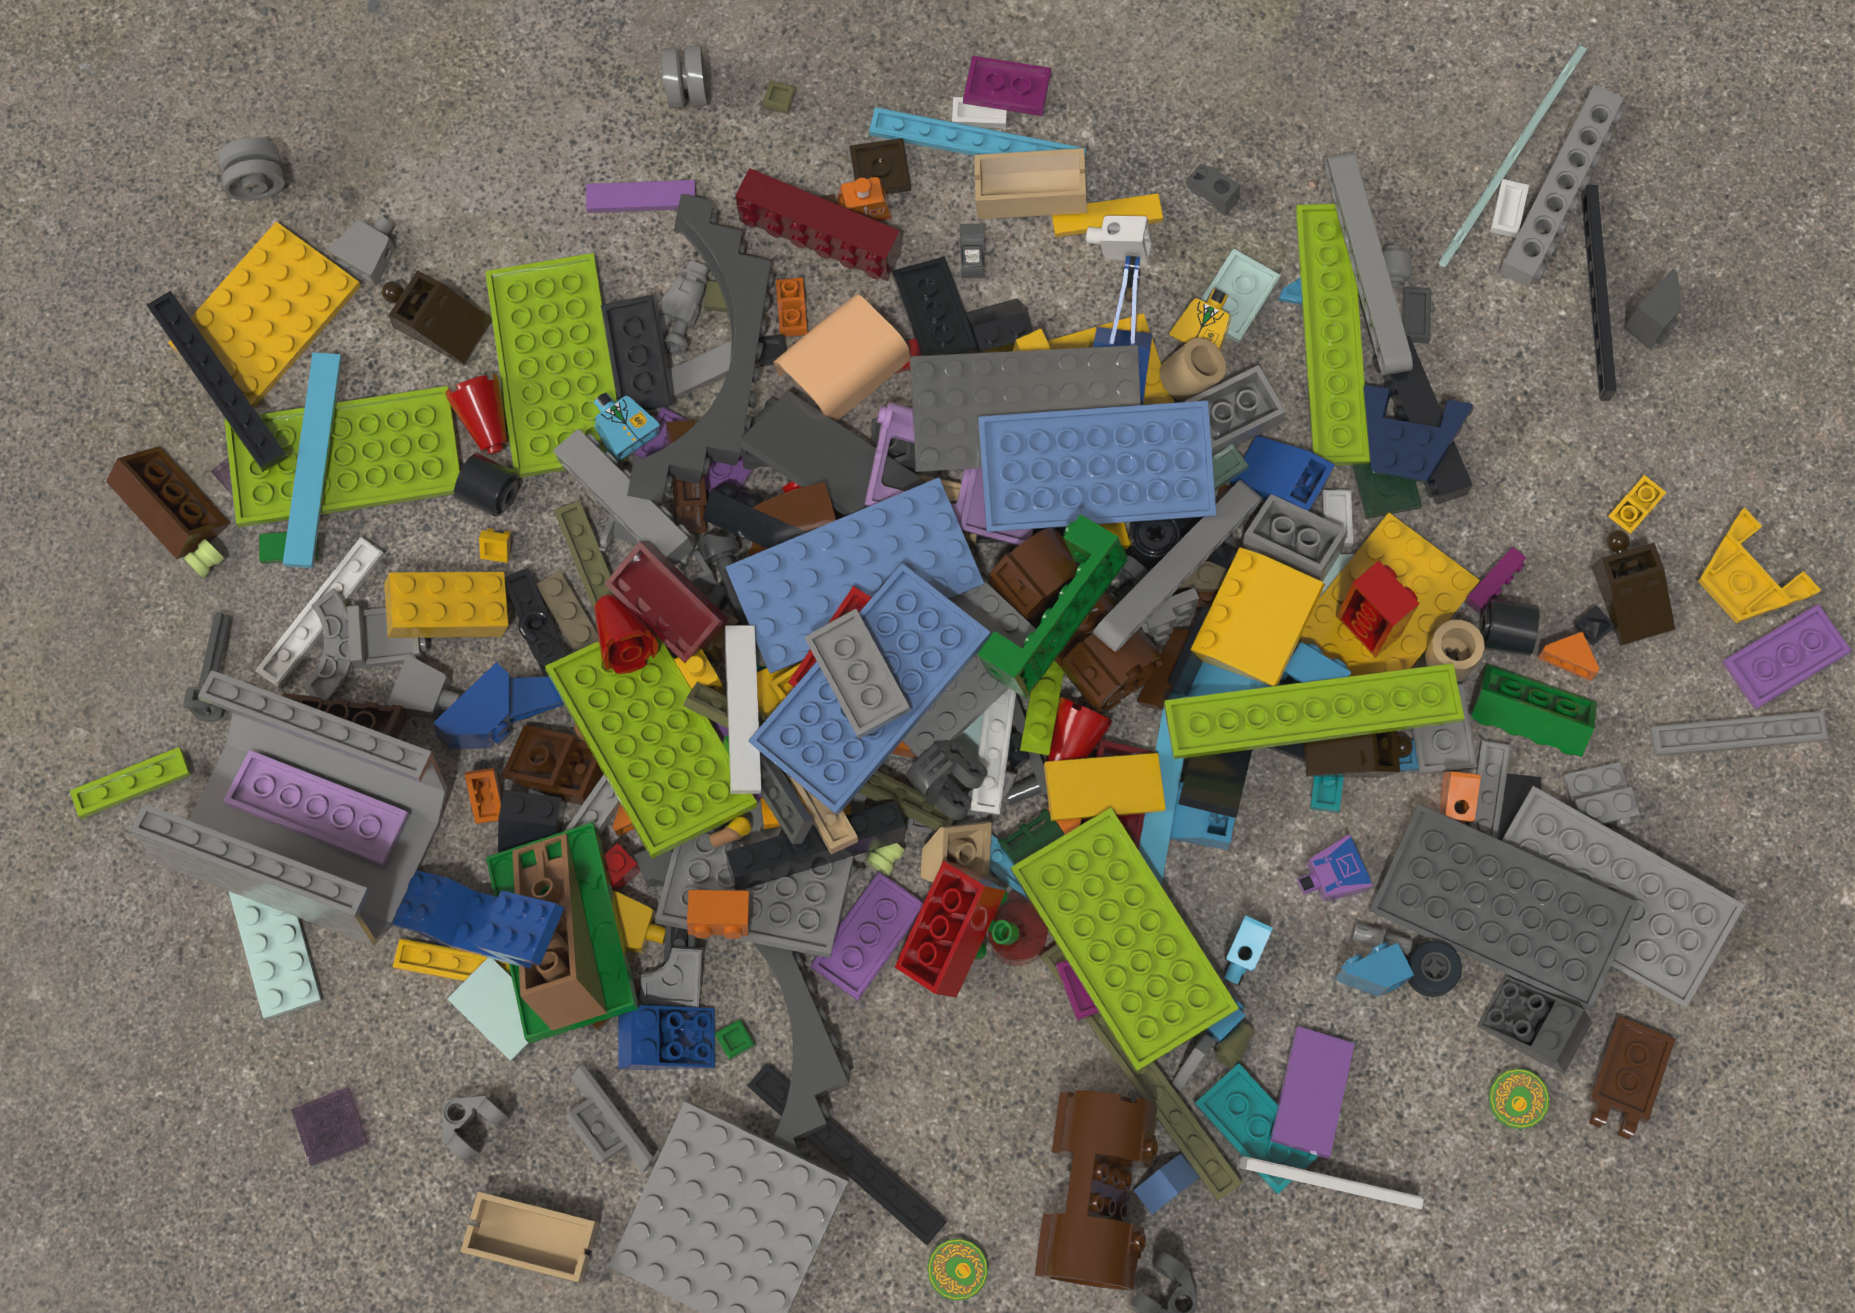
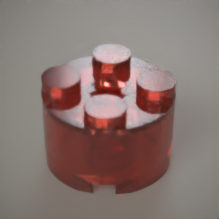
M1013 901L999 908L993 920H1005L1015 923L1018 930L1023 931L1024 938L1018 937L1017 941L1012 945H1002L996 943L993 940L992 932L988 931V942L993 955L999 961L1009 966H1022L1033 963L1041 956L1046 946L1048 930L1044 921L1040 918L1035 908L1026 903Z

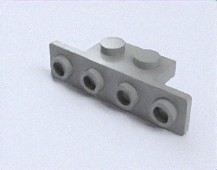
M582 1064L576 1069L571 1078L587 1100L569 1111L565 1116L600 1164L624 1149L637 1168L643 1172L653 1161L649 1146L638 1138L631 1122L627 1118H623L617 1110L613 1098L609 1094H605L599 1086L595 1074L587 1070Z

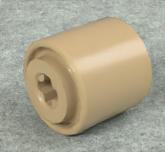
M1203 338L1191 339L1162 362L1160 380L1169 395L1185 402L1210 389L1224 377L1226 371L1225 359L1218 347L1209 340Z
M1450 620L1441 624L1433 634L1425 651L1427 666L1453 663L1457 681L1467 677L1481 659L1485 648L1484 639L1479 629L1470 622L1463 620ZM1446 650L1449 653L1454 651L1457 653L1455 660L1446 656Z

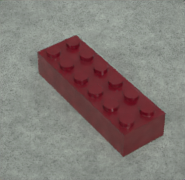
M751 168L747 171L735 195L739 219L745 225L764 229L775 238L783 237L788 239L796 247H807L814 250L822 258L829 259L831 257L840 261L846 268L862 270L872 279L879 280L881 278L888 281L901 255L900 230Z

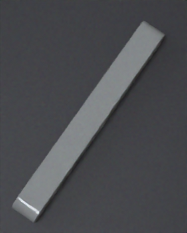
M1354 152L1325 157L1327 179L1381 373L1385 376L1411 371L1413 364L1410 348Z
M1242 480L1238 481L1216 504V516L1203 517L1105 616L1095 628L1093 634L1116 653L1205 562L1212 552L1255 510L1263 497Z

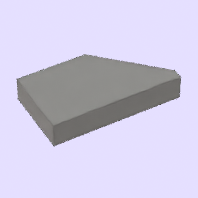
M1207 1034L1202 1036L1172 1082V1086L1180 1092L1214 1042V1039Z

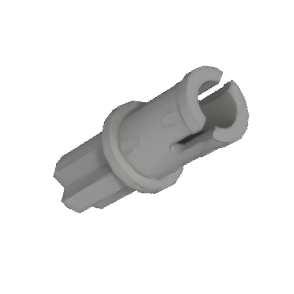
M1359 922L1356 923L1352 937L1354 941L1363 942L1375 947L1385 942H1388L1389 946L1398 943L1404 955H1409L1413 944L1410 938L1386 932L1384 927L1382 930Z

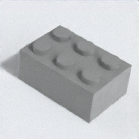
M1259 365L1185 401H1208L1212 457L1232 443L1236 447L1281 425L1286 414V410Z
M1270 494L1246 531L1242 548L1265 555L1323 582L1344 549L1348 529Z

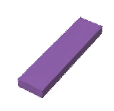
M695 180L586 184L587 213L677 210L681 194L696 197Z

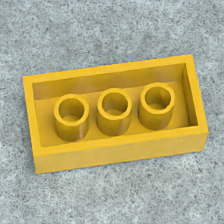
M389 572L384 583L388 638L502 637L508 628L504 572Z

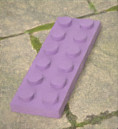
M251 750L248 751L223 800L225 805L383 867L409 817L408 812Z

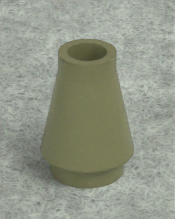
M1240 1022L1231 1033L1216 1045L1217 1050L1214 1052L1217 1060L1230 1068H1234L1238 1063L1240 1064L1248 1044L1255 1033L1249 1025Z

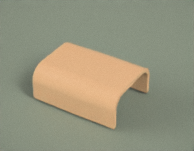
M856 294L773 361L779 377L787 373L817 403L823 414L836 422L910 361V353L906 342L898 331L862 296Z

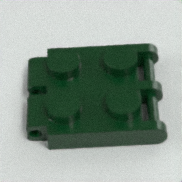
M1046 808L1040 811V816L1027 825L1025 823L1021 824L1018 831L1006 839L1001 838L997 841L1013 865L1065 835L1055 821H1051L1050 813ZM1045 819L1046 822L1032 832L1030 831L1031 828ZM1022 834L1024 835L1023 838L1009 847L1008 844Z

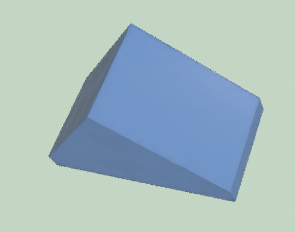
M1179 1154L1133 1191L1151 1215H1153L1199 1179V1177L1182 1154Z

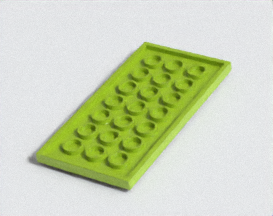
M594 253L485 271L513 469L518 473V478L566 470L559 463L553 450L577 429L585 436L591 434L600 444L599 449L606 453L607 449L594 426L595 417L601 413L594 404V401L605 392L608 393L614 402H617L601 310V305L603 304Z
M448 386L336 403L321 515L454 494L455 483L460 473V464L452 406L445 396L446 390L449 389ZM305 407L258 414L287 456V458L264 472L261 471L229 423L224 419L235 518L238 528L289 520Z
M655 633L653 634L659 646L656 656L653 658L651 655L645 661L647 664L645 667L632 673L616 674L613 669L609 668L607 670L601 659L599 641L545 666L549 678L651 859L757 808V801L753 794H731L729 755L709 719L683 706L691 689L665 644Z
M1112 808L1107 809L1010 868L1136 1072L1239 1009Z

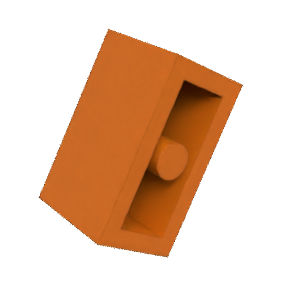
M688 890V935H694L697 938L724 935V937L729 939L748 936L749 891Z

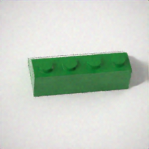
M1486 664L1473 703L1471 718L1484 726L1492 725L1503 729L1510 735H1520L1529 738L1538 745H1548L1559 749L1564 754L1582 757L1595 728L1597 702Z

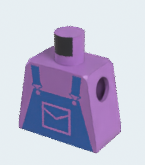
M1350 835L1345 836L1309 859L1307 867L1310 874L1297 878L1299 889L1303 895L1318 890L1323 901L1366 893L1373 886Z

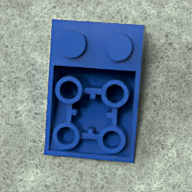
M1256 436L1244 456V460L1249 468L1232 479L1230 483L1235 485L1238 481L1242 480L1263 497L1262 500L1265 502L1270 494L1310 512L1328 482L1335 464L1310 451Z
M638 1005V1010L618 1016V1069L670 1070L715 1068L714 1008Z

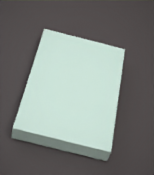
M1233 248L1201 300L1207 303L1214 288L1229 295L1222 308V311L1232 316L1226 337L1239 344L1280 280L1281 274Z
M487 958L455 990L448 1000L512 1061L529 1043L524 1038L512 977L493 959Z

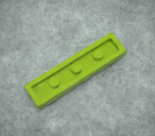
M1055 661L1030 694L1020 751L1049 755L1064 675V672Z
M178 747L69 791L78 817L83 819L189 777L191 772L183 750Z

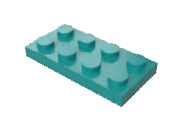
M1239 1063L1194 1104L1242 1158L1243 1156L1304 1170L1318 1157L1317 1155L1270 1141L1278 1105ZM1256 1172L1276 1195L1293 1181Z

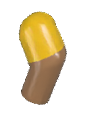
M736 817L723 830L710 834V842L714 848L739 840L750 833L751 824L746 817Z

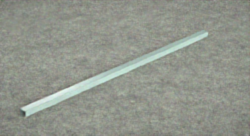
M1578 46L1438 263L1440 266L1447 267L1588 47Z

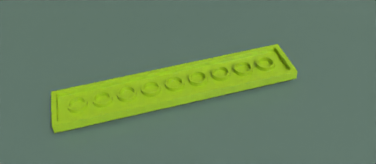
M1335 204L1296 205L1295 215L1312 453L1335 464V466L1369 465L1370 453L1364 396L1365 380L1358 287Z
M1453 663L1164 701L1173 760L1459 723L1465 719Z

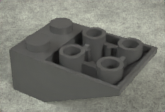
M1505 975L1477 1026L1537 1062L1565 1074L1592 1021L1584 1009Z

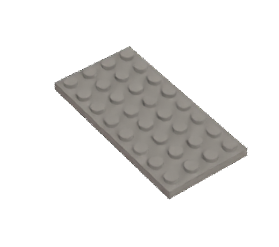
M1534 786L1530 789L1501 840L1639 902L1640 904L1612 963V967L1684 1008H1687L1745 907V904Z

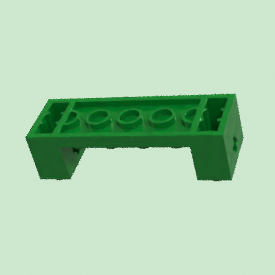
M1081 514L1076 521H1072L1067 526L1064 533L1065 536L1063 537L1073 560L1080 565L1072 582L1062 588L1056 604L1044 613L1041 620L1042 623L1035 632L1032 631L1027 636L1023 648L994 631L977 654L989 676L1026 699L1128 561L1119 537Z

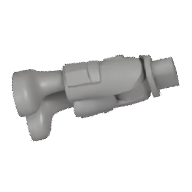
M689 261L686 269L681 270L680 275L675 279L668 293H665L658 305L663 339H665V350L675 355H683L688 348V343L684 339L685 330L690 327L692 328L695 323L707 284L706 276L709 268L695 261ZM676 322L672 332L668 333L665 338L669 324Z

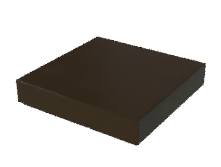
M903 138L849 146L855 181L858 178L869 179L878 177L887 194L911 191Z

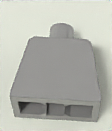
M379 216L372 227L361 220L356 221L328 249L333 262L370 284L377 286L394 253L395 247L391 239L386 236L393 225L382 216Z
M406 655L387 706L401 705L406 715L437 719L442 707L449 708L461 695L449 691L451 681L447 675L412 656Z

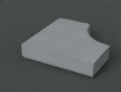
M673 946L670 958L664 966L655 971L642 973L640 1004L699 1008L703 948Z

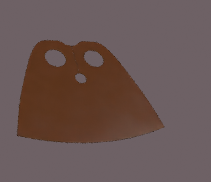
M825 482L786 492L753 507L806 532L836 521ZM752 542V547L749 549V557L767 550V548Z

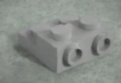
M1195 588L1171 596L1142 625L1140 629L1154 645L1162 644L1170 639L1169 636L1173 633L1175 623L1180 625L1192 619L1191 616L1194 615L1199 600Z
M1621 762L1565 774L1562 777L1570 806L1604 826L1616 824L1617 828L1626 827L1634 824V820L1640 815L1632 787L1627 785Z

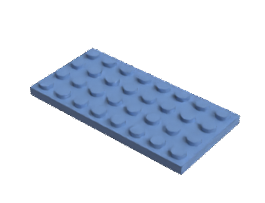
M1208 401L978 417L986 532L1067 527L1072 521H1076L1080 514L1096 524L1216 516Z
M936 478L726 566L750 626H755V639L770 674L803 661L810 650L804 637L828 624L853 586L873 597L902 563L948 599L984 585L940 478Z
M903 563L859 614L912 711L859 739L818 662H816L748 740L752 746L837 816L992 635L989 630Z

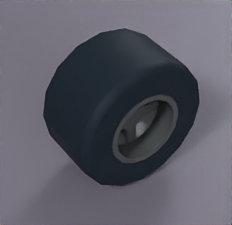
M1425 942L1418 946L1407 959L1414 974L1408 983L1413 990L1423 996H1443L1452 990L1461 978L1462 964L1460 956L1454 948L1444 942Z

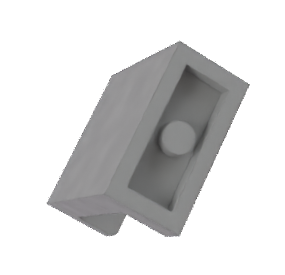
M359 605L347 606L350 661L356 669L403 664L406 655L412 656L421 662L424 661V652L428 651L427 638H388L386 608L362 610Z

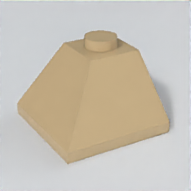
M979 822L940 827L922 848L921 878L934 882L942 862L948 861L965 865L989 880L992 823Z

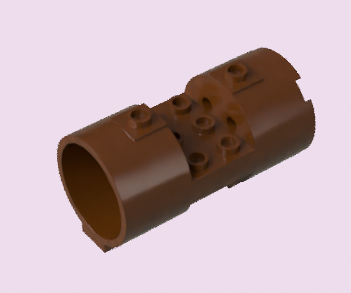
M1050 527L1036 533L1011 553L1006 554L989 572L991 575L989 584L1037 629L1042 623L1041 620L1046 610L1053 608L1058 601L1062 588L1067 584L1069 585L1075 578L1080 564L1073 560L1062 535L1056 528ZM1106 591L1055 659V662L1060 666L1064 674L1099 714L1112 710L1121 704L1120 700L1126 698L1132 692L1138 691L1157 673L1163 665L1161 661L1165 659L1141 629L1116 653L1093 634L1098 624L1117 605Z
M1075 1090V1093L1060 1092L1052 1153L1062 1157L1073 1158L1065 1213L1043 1214L1035 1276L1085 1286L1134 1291L1138 1259H1141V1252L1145 1249L1146 1235L1144 1233L1145 1228L1123 1222L1128 1214L1126 1194L1132 1184V1175L1129 1172L1130 1167L1147 1168L1153 1166V1159L1158 1153V1143L1156 1135H1154L1158 1109L1156 1103L1141 1098H1136L1134 1102L1132 1098L1121 1096V1094L1100 1091Z

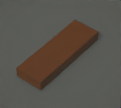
M1174 628L1170 639L1161 653L1165 657L1161 661L1163 663L1162 667L1146 682L1136 701L1141 706L1158 710L1164 708V701L1168 700L1173 690L1168 684V680L1191 631Z

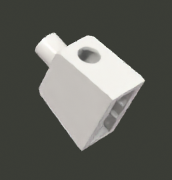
M1105 216L1102 228L1088 227L1086 242L1100 244L1103 256L1106 258L1125 261L1126 255L1140 256V264L1148 265L1152 236L1147 217Z

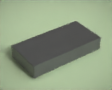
M1403 288L1402 323L1406 337L1410 336L1413 343L1429 344L1431 289Z

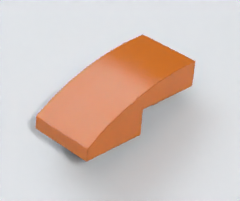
M803 278L776 280L780 335L784 334L785 337L806 335L808 332Z

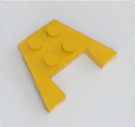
M1743 508L1737 515L1698 580L1699 584L1736 624L1813 597L1821 591L1804 571L1781 588L1741 544L1760 530L1762 525L1746 508Z

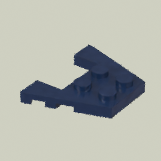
M1365 385L1364 396L1371 471L1376 474L1428 483L1445 457L1450 444L1460 433L1465 420L1473 412L1474 405L1447 399L1440 428L1385 418L1391 395L1390 389Z

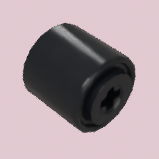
M474 453L467 459L458 475L454 487V497L456 500L482 512L498 517L509 508L515 498L518 489V473L487 457Z
M1175 519L1133 522L1129 531L1128 539L1130 546L1127 548V553L1150 572L1180 541L1181 530ZM1150 532L1160 534L1162 539L1155 538L1154 541L1151 540Z
M1490 599L1488 606L1484 608L1480 626V633L1484 639V649L1531 656L1539 627V606Z

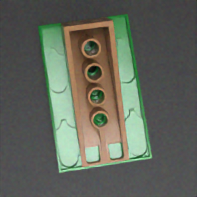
M591 822L486 857L494 896L499 897L501 891H506L556 903L564 907L541 964H532L530 969L509 964L525 1040L529 1044L543 1038L553 1037L569 1030L594 1024L597 1021L600 1022L623 1013L638 1010L631 968L627 960L610 876L607 872L601 838L598 835L596 825Z

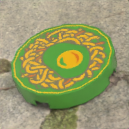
M1519 1068L1507 1070L1495 1078L1489 1088L1490 1111L1498 1122L1508 1128H1531L1540 1122L1548 1111L1550 1097L1547 1086L1539 1076L1529 1070Z
M951 1239L938 1245L931 1254L927 1266L928 1278L934 1290L943 1298L954 1301L967 1300L976 1295L985 1285L988 1274L987 1260L982 1250L974 1243L964 1239Z

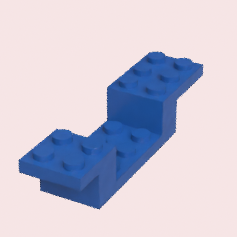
M416 870L414 876L409 881L408 890L403 902L396 911L393 925L421 934L446 947L530 969L532 964H541L564 907L556 903L506 891H501L499 897L475 892L450 878Z

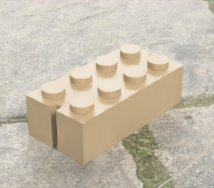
M1084 148L974 155L975 201L978 219L1087 213Z
M477 1192L470 1219L481 1222L479 1228L468 1225L460 1252L583 1284L590 1261V1256L585 1255L586 1250H593L599 1223Z

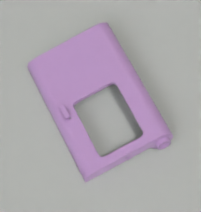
M888 402L886 407H880L877 423H881V428L866 492L865 506H872L905 492L886 487L882 484L881 480L890 440L896 438L914 443L912 408ZM982 468L964 469L958 501L955 504H951L961 530L1018 546L1032 537L1033 529L986 532Z

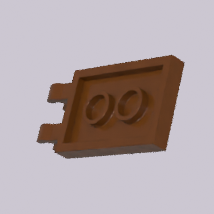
M1618 1016L1615 1019L1588 1099L1597 1103L1590 1117L1589 1124L1601 1128L1602 1125L1606 1124L1609 1111L1612 1109L1625 1115L1617 1135L1627 1140L1630 1137H1634L1638 1122L1646 1123L1649 1121L1675 1038Z

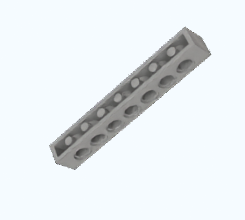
M1593 86L1501 267L1500 275L1528 288L1533 278L1539 281L1546 267L1541 262L1544 256L1551 257L1557 245L1552 240L1555 234L1562 235L1568 223V220L1564 219L1567 211L1573 213L1580 199L1575 195L1578 189L1584 191L1591 177L1586 173L1589 167L1595 169L1602 155L1597 151L1600 145L1606 147L1613 133L1608 129L1611 123L1617 125L1624 111L1619 108L1624 99L1623 97L1599 86ZM1593 118L1601 120L1602 123L1595 122ZM1581 140H1586L1590 142L1591 145H1586ZM1570 162H1576L1580 167H1575ZM1559 184H1564L1568 186L1569 189H1563L1559 186ZM1548 206L1555 207L1558 212L1551 211ZM1536 229H1543L1547 234H1541ZM1525 251H1531V252H1533L1536 256H1535V257L1528 256V255L1525 253Z

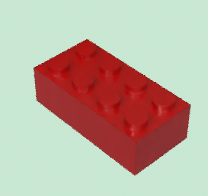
M1377 561L1352 583L1336 617L1376 658L1401 637L1420 603L1417 601L1418 598L1414 591L1407 586L1404 587L1397 580V575L1388 565L1384 566L1380 561Z
M943 861L894 968L936 995L957 998L1006 890L965 865Z

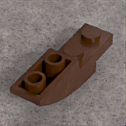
M695 420L666 422L667 446L689 431L695 425ZM702 474L699 484L672 479L675 525L682 524L691 534L706 533V524L703 520L705 513L704 505H707L704 474Z

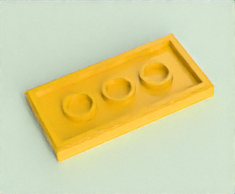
M1158 753L1049 761L1044 763L1051 821L1094 818L1109 808H1112L1116 816L1166 811Z

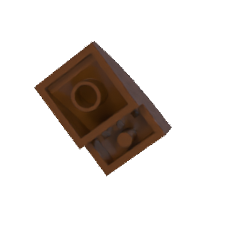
M528 725L523 726L502 773L504 778L548 796L561 797L564 801L583 805L604 775L586 742L578 741L574 735Z

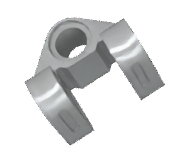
M485 1096L451 1099L444 1105L442 1111L443 1142L456 1156L469 1165L480 1152L458 1134V1131L464 1130L476 1117V1111L499 1130L511 1119ZM457 1105H463L465 1108L464 1117L459 1121H453L451 1110Z

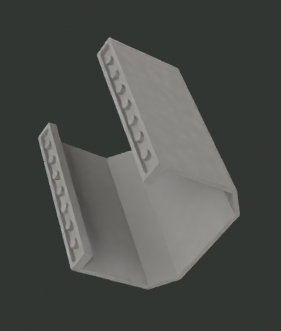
M211 670L198 697L201 701L232 712L227 745L189 820L143 804L130 830L131 833L156 863L375 946L392 927L396 918V911L402 904L408 890L409 881L414 876L416 870L418 871L440 823L448 787L432 752ZM248 751H254L407 811L409 817L385 866H380L225 805L223 800Z

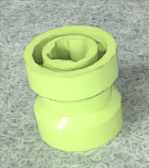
M204 539L198 544V549L195 552H190L184 559L202 578H205L210 573L209 567L220 564L224 557Z
M895 843L869 852L865 861L879 872L889 876L894 869L893 864L895 860L901 859L905 850Z

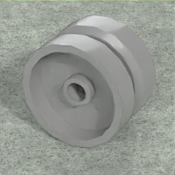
M701 45L686 47L684 51L685 64H682L680 52L676 47L662 48V78L669 109L682 108L684 106L685 90H688L689 99L693 106L707 105Z
M243 138L232 141L219 150L217 158L219 168L223 174V189L230 198L241 201H256L273 196L283 188L285 181L283 171L279 165V151L274 142L263 138Z

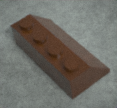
M160 446L117 458L106 480L107 484L176 559L185 557L190 552H195L198 549V544L204 539L208 542L212 541L230 524L224 515Z

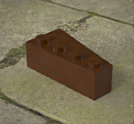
M283 694V697L396 739H398L407 720L401 705H392L391 707L381 706L378 703L372 702L362 704L349 702L344 699L334 701L324 700L321 697Z

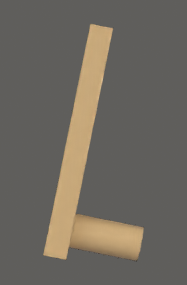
M787 775L791 786L795 789L804 807L812 817L813 823L830 854L858 842V836L843 810L838 816L835 815Z

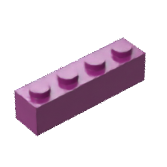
M1512 547L1467 596L1464 602L1477 613L1481 609L1484 610L1485 606H1488L1490 599L1493 596L1497 598L1503 591L1501 587L1504 584L1508 586L1514 579L1512 575L1515 572L1519 573L1525 567L1524 561L1526 557Z

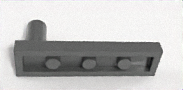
M1016 693L1013 721L1018 733L1020 732L1023 736L1026 715ZM1028 752L1035 777L1012 787L1007 795L1010 806L1040 793L1048 800L1044 761L1041 754Z
M760 752V794L791 843L802 844L814 821L784 776L786 773Z

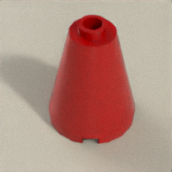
M493 374V379L488 380L487 375L466 380L457 384L458 390L451 393L450 389L446 390L445 396L480 451H487L488 455L503 451V445L507 444L508 441L498 375Z
M616 595L602 596L596 602L594 611L601 659L607 670L609 668L613 669L616 674H627L642 669L647 665L645 661L651 655L654 658L657 654L659 646L655 635Z
M1060 697L1050 753L1047 755L1046 762L1086 759L1109 730L1113 721L1084 706L1074 704V702Z

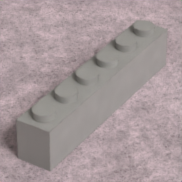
M577 429L553 450L559 463L638 542L649 540L675 566L693 550L689 540L692 537L682 524L676 526L671 521L673 517L664 506L658 508L652 500L627 496L631 474L626 469L622 472L617 467L618 462L608 451L603 453L599 449L600 444L591 434L585 436Z

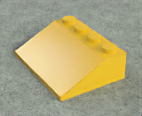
M1239 547L1191 647V651L1205 663L1269 686H1277L1325 584L1265 555Z

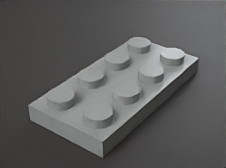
M857 609L804 637L859 739L912 711Z

